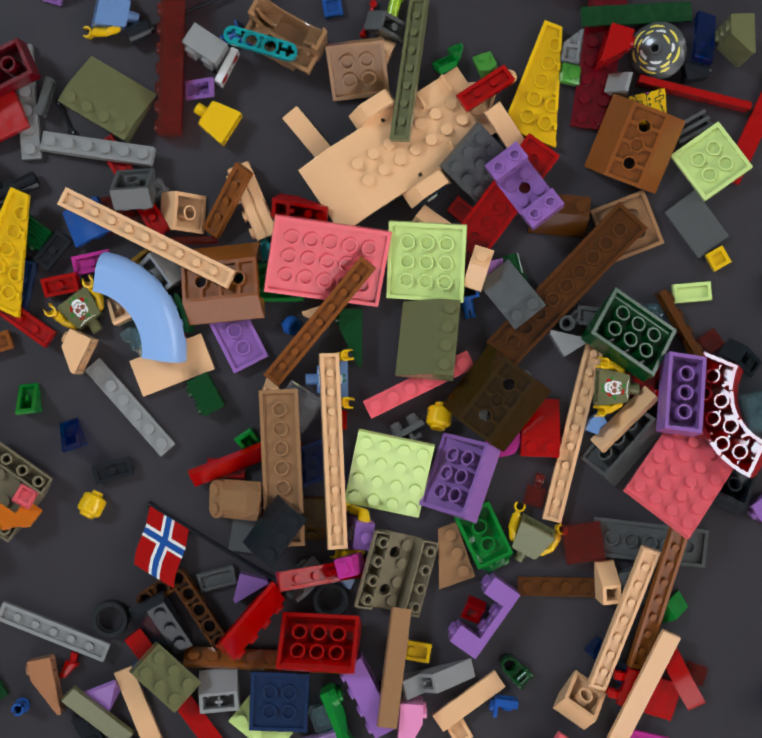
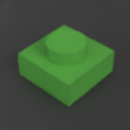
M562 63L560 83L574 87L580 85V66Z

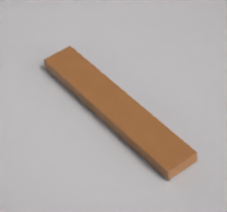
M391 607L377 727L397 729L412 609Z

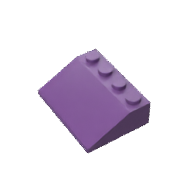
M444 432L427 479L424 496L420 499L419 505L459 519L477 523L501 450L489 443Z

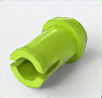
M390 0L387 12L398 18L400 4L403 0Z

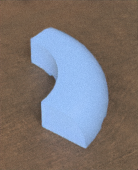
M103 252L96 264L93 292L101 293L114 299L130 314L140 335L142 358L171 363L186 362L187 342L182 326L184 324L182 319H180L173 298L164 289L163 284L154 275L145 270L142 265L136 264L124 256Z

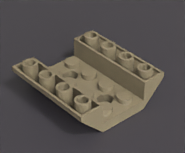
M0 441V503L16 513L21 506L12 502L11 499L22 483L39 493L33 503L38 506L47 494L53 478ZM22 527L8 530L0 529V537L9 542Z
M385 529L374 530L354 607L372 610L373 607L391 610V607L412 609L411 616L419 617L439 543L410 534ZM393 547H395V548H396V551H395V553L391 556V555H390V550H391ZM385 584V590L380 593L381 586Z

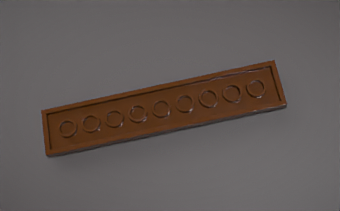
M619 202L535 290L546 306L517 329H513L506 320L486 343L488 345L491 344L517 365L647 230V227Z

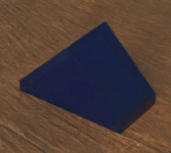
M78 417L59 424L63 453L88 445Z

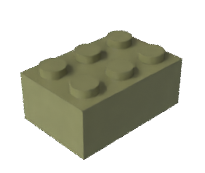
M156 641L129 670L137 680L174 713L202 683Z

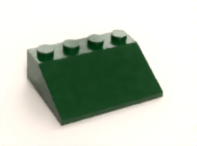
M615 287L588 324L581 340L643 382L654 377L677 330Z

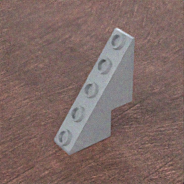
M471 658L405 673L403 675L401 700H409L423 693L437 694L474 678L475 673Z

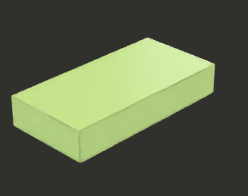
M711 281L671 285L674 304L712 300Z

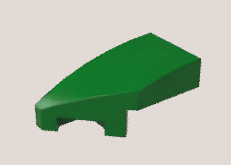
M462 42L447 48L448 56L432 62L433 70L441 75L457 66L464 49Z

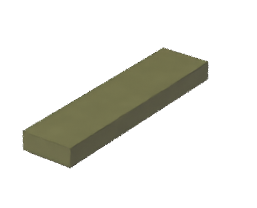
M75 685L61 699V702L109 738H130L134 733L133 729Z

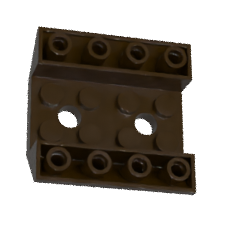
M489 344L442 406L485 441L505 452L550 394L551 390ZM508 378L515 382L514 387L509 390L503 386L504 380ZM482 410H488L491 414V417L486 421L479 417V413Z

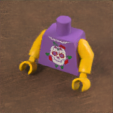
M346 502V512L350 513L347 529L348 549H336L335 555L330 556V558L337 559L358 552H362V556H364L365 551H369L375 523L370 518L367 509Z

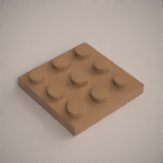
M383 37L325 44L333 101L372 97L384 89L390 92Z
M644 190L590 210L591 218L596 227L621 202L647 227V230L616 262L664 244Z

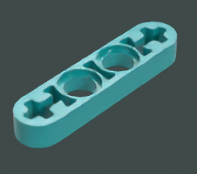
M232 25L225 28L223 33L225 41L235 47L286 62H292L298 56L296 45L285 40ZM235 31L237 36L242 37V43H240V38L234 37L233 40H230L228 33L232 34ZM249 36L256 37L257 42L254 46L246 44V39ZM267 42H274L276 48L269 52L265 49V44ZM279 44L282 45L281 48L283 50H288L289 48H292V52H294V54H290L289 57H287L286 52L281 50L280 54H277L279 51Z

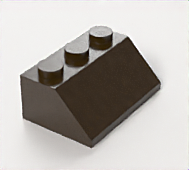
M303 496L304 514L309 517L304 524L305 540H327L325 497Z

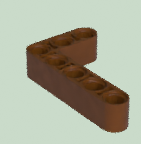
M178 567L177 572L183 575V581L175 579L174 589L166 585L167 591L164 593L167 596L176 591L211 646L216 651L221 652L215 647L217 644L216 639L223 637L227 632L226 628L200 592L188 571L183 567ZM157 580L141 591L136 598L137 604L144 601L142 598L143 594H148L152 597L161 592L158 585L163 582ZM185 589H192L194 596L187 597ZM202 605L205 612L198 613L195 606ZM213 621L215 628L209 629L206 626V622Z

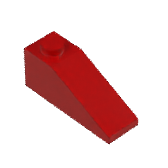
M279 193L272 198L271 217L275 218V214L328 221V206L300 196Z

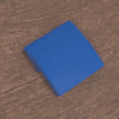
M99 196L89 198L102 205ZM69 210L62 212L75 247H82L93 239H100L111 232Z

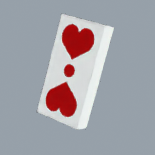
M230 48L214 79L217 86L223 88L240 56L238 49Z

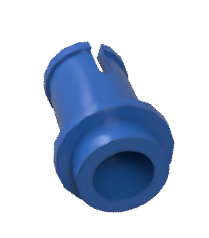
M24 697L17 699L11 708L12 713L15 711L13 715L20 716L27 712L30 708L29 700Z

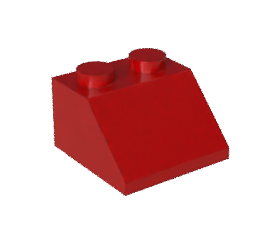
M612 22L605 32L594 69L599 70L622 58L625 53H629L636 39L633 36L635 29Z

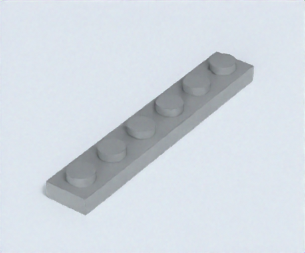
M27 44V46H28V48H29V51H30V53H31V55H32V57H33V60H34V48H33V45H32V44ZM34 81L16 90L31 125L30 128L20 132L23 161L43 159L42 151L39 149L41 130L40 118L35 114L38 95L37 83Z
M43 131L39 148L42 152L150 168L153 166L156 153L155 147L48 131Z
M98 358L85 370L160 456H163L176 444L101 358Z
M3 601L1 605L0 622L98 661H105L112 644L111 642L8 601Z

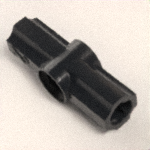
M32 171L16 179L12 178L1 182L0 205L4 203L10 187L24 193L40 188V182L35 173Z

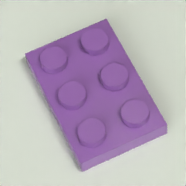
M251 320L209 324L234 374L269 357Z

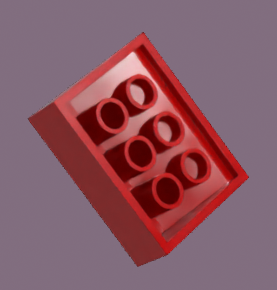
M273 581L262 589L215 645L231 661H234L236 658L238 660L242 658L246 653L244 648L248 643L252 645L259 637L257 635L258 631L261 628L265 630L271 623L269 618L274 613L277 615L284 607L282 603L285 599L281 592H278V588Z
M283 612L276 670L355 674L362 627L360 616Z

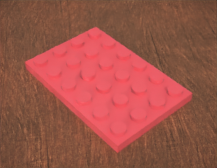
M275 214L263 290L270 293L325 300L357 260L363 256L376 267V270L348 303L378 307L392 232Z
M703 431L702 434L694 437L662 433L623 491L685 539H689L734 468L728 465L715 452L704 436Z

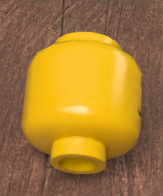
M435 402L434 405L428 407L426 423L432 430L445 431V428L451 425L452 414L442 406L444 402Z
M93 490L92 493L85 492L77 506L80 510L79 514L91 520L100 517L106 506V501L102 498L103 494L96 490Z

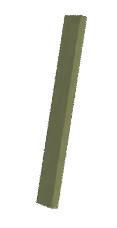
M409 0L390 133L391 142H410L429 0Z

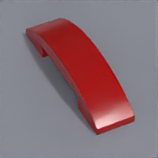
M676 647L666 670L689 711L705 704L706 701L685 664L678 647Z

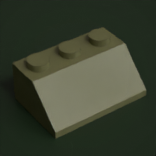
M755 13L730 14L713 33V42L716 43V49L735 67H740L756 53Z

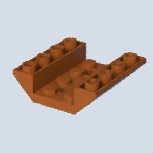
M613 93L584 167L655 194L686 121ZM644 120L648 121L650 125L646 132H642L639 129V123ZM629 157L633 158L634 166L629 169L625 168L624 160Z
M261 242L193 249L237 271L235 276L242 274L243 281L236 284L233 278L227 289L205 278L206 284L199 288L197 281L204 277L181 266L182 303L189 325L265 318L264 299L260 297L258 262L262 261Z

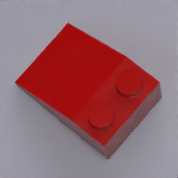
M545 399L520 431L521 442L518 455L560 457L559 399Z

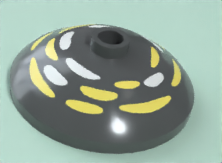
M653 22L642 27L634 35L636 39L633 47L629 50V59L633 69L639 75L663 80L674 75L684 64L687 55V43L684 35L676 26L667 22ZM654 46H659L658 51H652V48Z

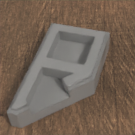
M584 29L579 30L562 43L560 63L565 62L579 65Z

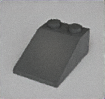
M506 260L486 276L482 290L513 329H517L546 306L509 260Z

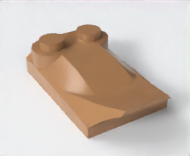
M218 478L211 482L209 488V511L214 518L258 521L260 519L262 482Z

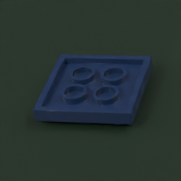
M252 670L249 730L307 733L310 672Z

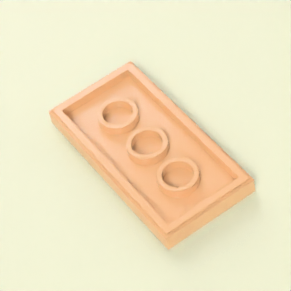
M201 333L186 339V362H162L144 359L142 356L129 361L143 397L215 369Z

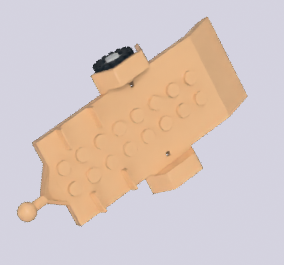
M458 67L445 75L442 74L437 80L417 92L410 142H391L390 133L395 99L388 90L384 89L362 102L348 116L357 128L355 132L323 151L298 171L322 205L328 206V215L334 223L356 226L401 195H403L411 208H414L416 205L420 208L446 190V184L452 183L439 165L476 122L481 123L492 136L496 134L483 114L492 107L496 95L466 113L456 99V95L476 82H467ZM508 69L516 81L517 75L515 71Z

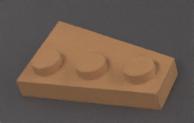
M453 522L439 527L438 570L439 589L473 578L475 574L457 523Z

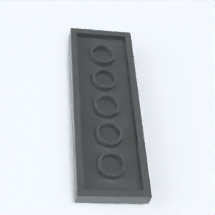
M594 516L589 554L636 560L641 545L657 549L661 552L669 526L667 524ZM695 529L687 541L680 563L681 566L705 568L709 537L708 529Z

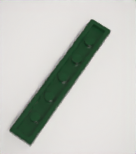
M691 2L586 6L580 8L581 28L610 26L612 22L626 26L646 25L653 22L686 23L693 21Z

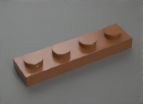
M240 162L234 164L202 227L215 238L221 237L254 174Z

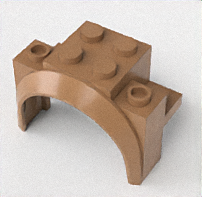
M254 0L247 12L249 21L245 29L295 44L298 56L292 62H286L269 56L266 57L293 72L296 68L310 75L316 62L321 60L326 50L325 44H328L327 30L324 27L320 29L306 23L275 5L270 0ZM249 36L246 41L255 45L257 39L254 36ZM267 42L265 44V49L269 52L276 48L274 42ZM279 44V51L277 54H280V50L286 52L287 57H289L290 54H294V52H292V48H289L288 50H283L281 48L282 45Z

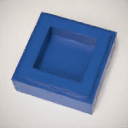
M322 0L325 19L344 16L341 0Z

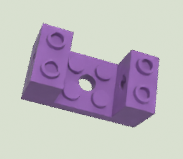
M517 141L485 165L488 174L532 231L564 208V202L554 189H550L529 162L528 155ZM527 183L530 185V191L525 194L521 193L519 186Z
M493 572L483 577L481 589L484 594L496 601L497 604L493 603L488 611L490 614L486 620L483 618L477 626L479 630L476 631L459 618L456 622L452 621L447 629L450 642L474 659L480 654L521 596L516 588Z

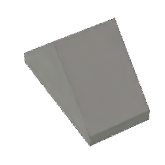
M633 72L608 74L604 92L610 96H613L614 93L627 98Z
M554 330L548 332V336L562 357L567 356L586 344V342L581 340L580 336Z

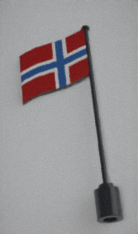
M152 501L147 503L149 508L147 522L134 558V565L174 589L176 572L185 552L188 533L191 531L272 580L277 586L276 575L275 577L269 575L153 505ZM294 590L281 592L282 596L290 601L295 596Z

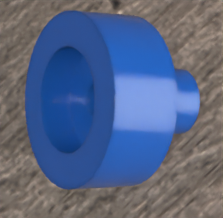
M291 315L282 320L281 326L284 333L295 336L301 329V320Z

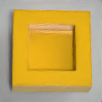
M723 245L704 255L713 272L732 262Z

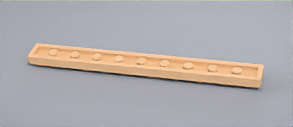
M65 187L57 205L227 289L237 272Z
M587 343L584 345L560 442V457L556 458L542 514V519L558 523L562 522L594 393L596 365L601 363L598 356L603 357L602 353Z
M320 353L319 375L327 550L348 549L339 353Z

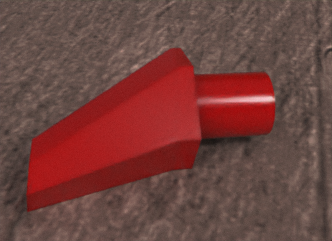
M71 651L70 658L65 660L59 678H66L80 664L77 662L78 652Z

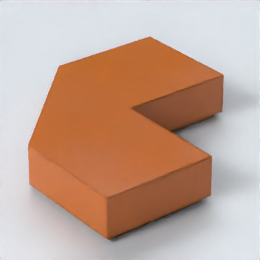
M0 503V529L8 530L15 527H31L43 510L33 504L30 510L21 506L14 513Z

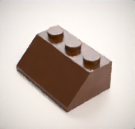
M557 194L564 202V208L534 231L529 226L527 233L585 238L590 216L591 197Z

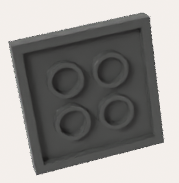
M476 122L439 167L474 203H477L494 181L486 171L485 165L503 152L504 149L481 123Z

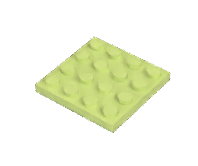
M390 220L388 231H391L392 235L388 251L386 298L409 300L453 299L461 300V303H463L467 224Z
M359 429L345 493L346 502L419 518L421 510L419 502L424 496L435 444Z

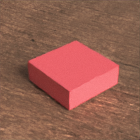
M21 483L11 500L30 510L39 493Z

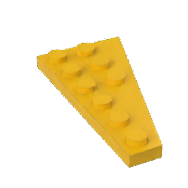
M544 20L508 115L522 136L526 137L530 133L545 145L555 149L563 27Z
M10 187L0 210V310L20 318L31 195Z

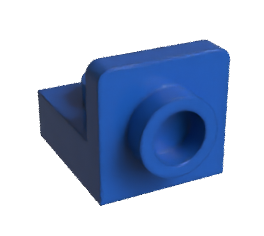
M495 694L493 699H490L489 711H491L493 717L497 718L498 707L505 711L518 710L519 701L515 696Z

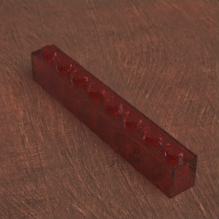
M161 0V3L157 5V14L161 15L160 23H157V35H160V43L157 42L156 53L160 55L159 62H156V74H159V82L155 83V92L159 94L158 101H155V113H158V120L154 122V131L158 132L157 135L159 137L183 138L185 47L182 40L185 37L186 0Z

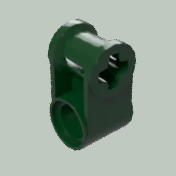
M505 653L500 657L499 664L503 672L520 690H523V686L531 678L535 677L514 655ZM512 660L513 665L511 667H504L506 661Z

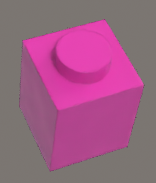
M362 552L345 555L334 560L338 579L356 576L364 570L365 564Z

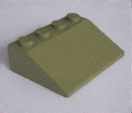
M91 56L66 85L58 101L63 106L125 143H129L158 95Z
M428 299L403 301L395 376L454 381L461 300Z

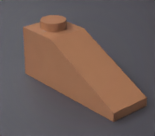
M55 654L31 658L26 665L27 676H30V681L57 715H61L66 709L65 704L61 702L63 694Z

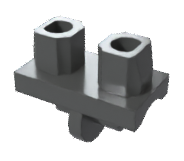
M415 413L405 417L410 425L405 429L402 428L399 421L390 425L393 436L410 437L408 439L418 440L423 437L420 432L415 435L413 434L426 427L423 420H420Z

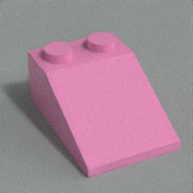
M416 696L409 700H400L397 738H415L423 725V719H427L426 702H423L422 696Z

